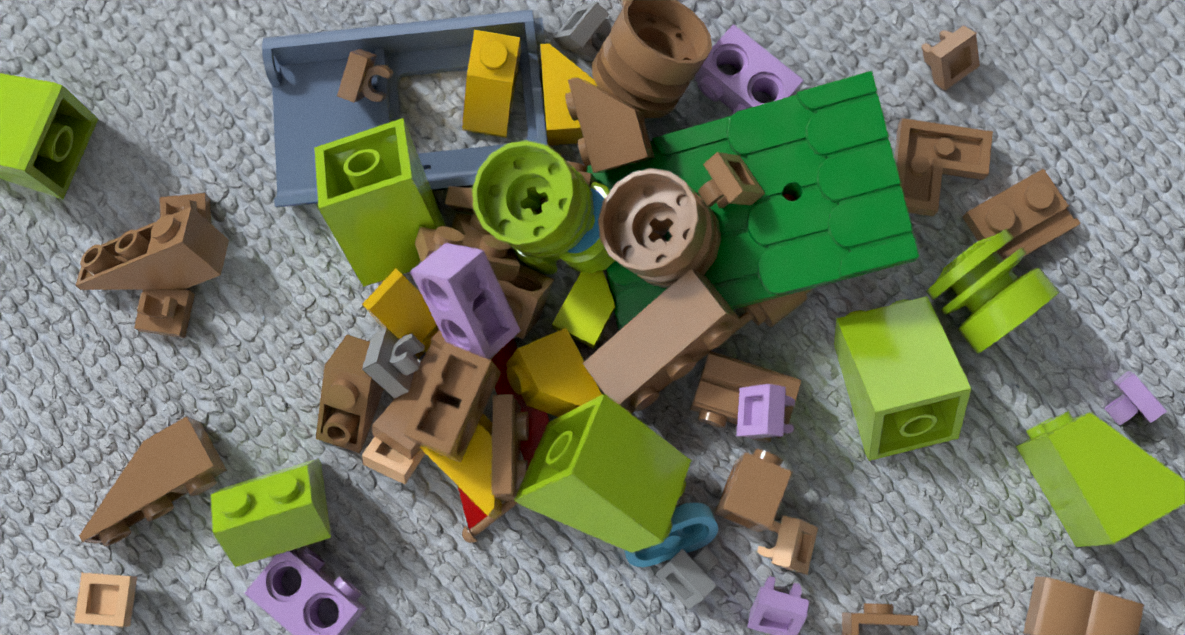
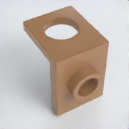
M863 603V613L842 612V635H859V624L918 626V615L894 614L893 604Z

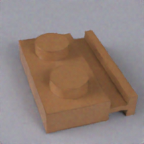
M1044 168L967 211L962 216L977 241L999 234L1007 228L1014 238L997 251L1004 260L1021 247L1027 252L1025 254L1027 256L1081 224L1068 211L1069 205Z
M493 395L492 495H495L501 502H516L514 501L515 496L529 467L528 460H521V441H528L529 416L528 412H521V406L515 398L513 399V395Z

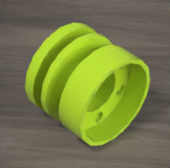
M528 140L508 143L491 153L478 169L472 188L473 209L482 227L501 242L512 246L524 254L538 258L560 256L577 246L589 230L594 213L592 191L584 176L547 145ZM544 197L548 201L544 202L541 207L539 199ZM541 207L542 213L538 214L534 211Z
M1007 228L999 234L979 240L946 265L935 283L926 290L932 300H935L950 288L956 293L957 297L941 309L945 315L953 313L964 306L971 311V314L961 324L958 331L977 354L1004 337L1060 292L1040 267L1020 277L1015 274L1012 269L1027 253L1023 247L1005 260L999 255L997 251L1014 238Z

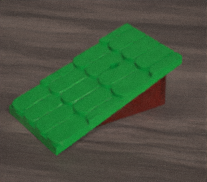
M872 71L797 92L796 95L734 113L732 116L652 138L651 145L655 158L604 173H593L591 165L588 166L587 173H592L598 180V183L607 186L610 190L616 183L631 173L652 168L673 173L686 182L700 196L698 190L705 183L713 179L703 164L717 152L739 155L765 194L752 205L729 203L724 208H719L717 203L711 206L719 221L721 243L716 260L705 273V276L733 310L911 263L919 258ZM668 231L664 237L669 241L672 235ZM614 261L605 271L608 286L615 303L614 315L618 332L667 288L649 284L619 262Z

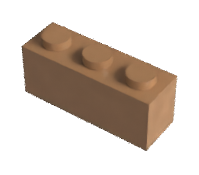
M690 268L585 360L583 365L601 390L625 410L641 411L657 400L659 397L658 390L670 379L675 381L689 373L696 364L694 359L707 348L714 349L723 344L733 332L731 327L741 319L705 275Z

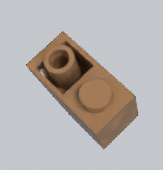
M577 77L568 80L571 92L565 94V99L572 120H579L583 138L578 139V147L585 166L591 165L593 173H604L655 158L643 112L586 80Z
M346 335L324 366L315 439L360 453L365 444L384 389L362 370L370 342Z

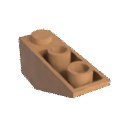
M189 207L175 214L165 215L156 222L137 230H129L122 236L109 242L90 247L81 258V269L75 286L80 290L187 289L221 275L229 239L194 208Z
M186 416L144 440L80 533L81 541L85 543H102L103 546L115 544L131 534L130 526L144 518L147 521H152L169 513L174 509L173 501L187 493L190 496H196L212 488L217 483L215 477L227 471L202 423Z

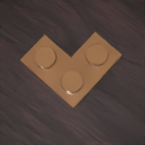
M902 118L897 129L894 159L908 213L935 216L939 209L942 174L984 180L989 175L993 131Z
M456 213L452 228L443 226L436 229L419 228L415 246L421 262L444 243L484 250L497 280L515 283L520 264L512 247L496 239L485 230L476 213L472 216Z

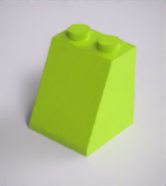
M0 73V179L64 200L98 122V118L61 84Z
M404 118L314 147L318 209L362 286L365 287L385 280L395 268L402 274H405L419 265L421 260L415 246L419 228L436 229L446 226Z
M928 296L913 300L902 299L888 306L868 311L856 310L843 317L836 318L834 347L868 461L959 439L971 386Z
M604 393L548 422L514 501L521 506L634 553L662 543L672 529L671 518L678 499L685 491V478L692 460Z
M1069 411L1054 418L1050 417L1027 429L1026 433L1030 439L1016 446L1076 547L1115 544L1185 504V480L1091 412L1075 418L1071 416Z

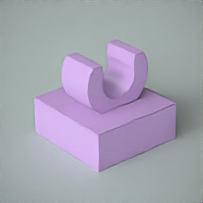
M1127 371L1113 382L1123 395L1104 408L1119 426L1138 412L1150 423L1167 412L1140 379L1130 371Z
M765 384L740 388L737 421L738 437L751 439L781 437L783 434L793 432L794 425L784 424L785 407L795 406V400L790 396H785L786 387Z
M769 576L764 586L760 588L751 607L747 628L771 635H798L807 618L809 600L800 598L802 589L800 584L797 583L793 584L789 594L775 591V577Z

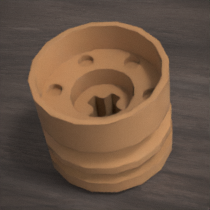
M628 0L612 26L611 33L592 62L593 79L600 89L643 112L644 118H661L672 113L678 101L685 93L690 81L694 79L712 50L711 35L704 22L690 8L677 0Z
M651 168L631 173L616 183L603 201L598 218L600 240L609 256L653 286L668 289L690 268L705 275L717 258L721 243L720 226L717 217L711 207H707L703 199L686 182L669 171ZM668 231L672 235L669 241L664 237Z

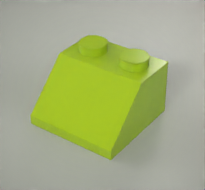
M319 458L229 485L211 494L213 535L234 567L331 538L322 464Z

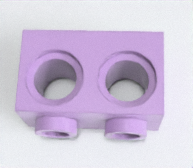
M734 24L712 47L695 77L701 92L712 101L717 102L720 100L732 110V114L765 104L754 99L752 94L755 92H766L772 97L773 101L796 95L804 81ZM730 64L739 73L726 75L718 69V66Z
M444 243L410 271L445 342L490 359L520 332L484 250Z
M306 546L300 547L299 550L293 549L275 555L244 593L293 635H346L367 609L358 601L362 593L342 576H339L334 581L322 571L321 568L325 562ZM294 567L299 571L302 583L300 589L294 595H289L282 587V577L288 569ZM327 598L334 600L339 608V617L330 627L324 625L318 617V608Z

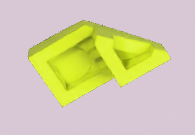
M603 270L591 274L580 273L552 323V328L558 331L567 328L572 338L592 348H595L615 309V303Z

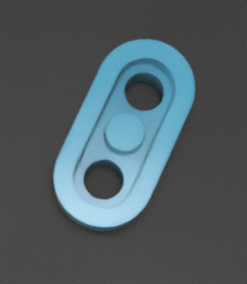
M685 503L675 508L671 518L672 529L667 538L658 545L634 553L624 550L627 561L636 567H649L673 558L682 549L689 553L708 545L718 533V524L711 509L703 503Z

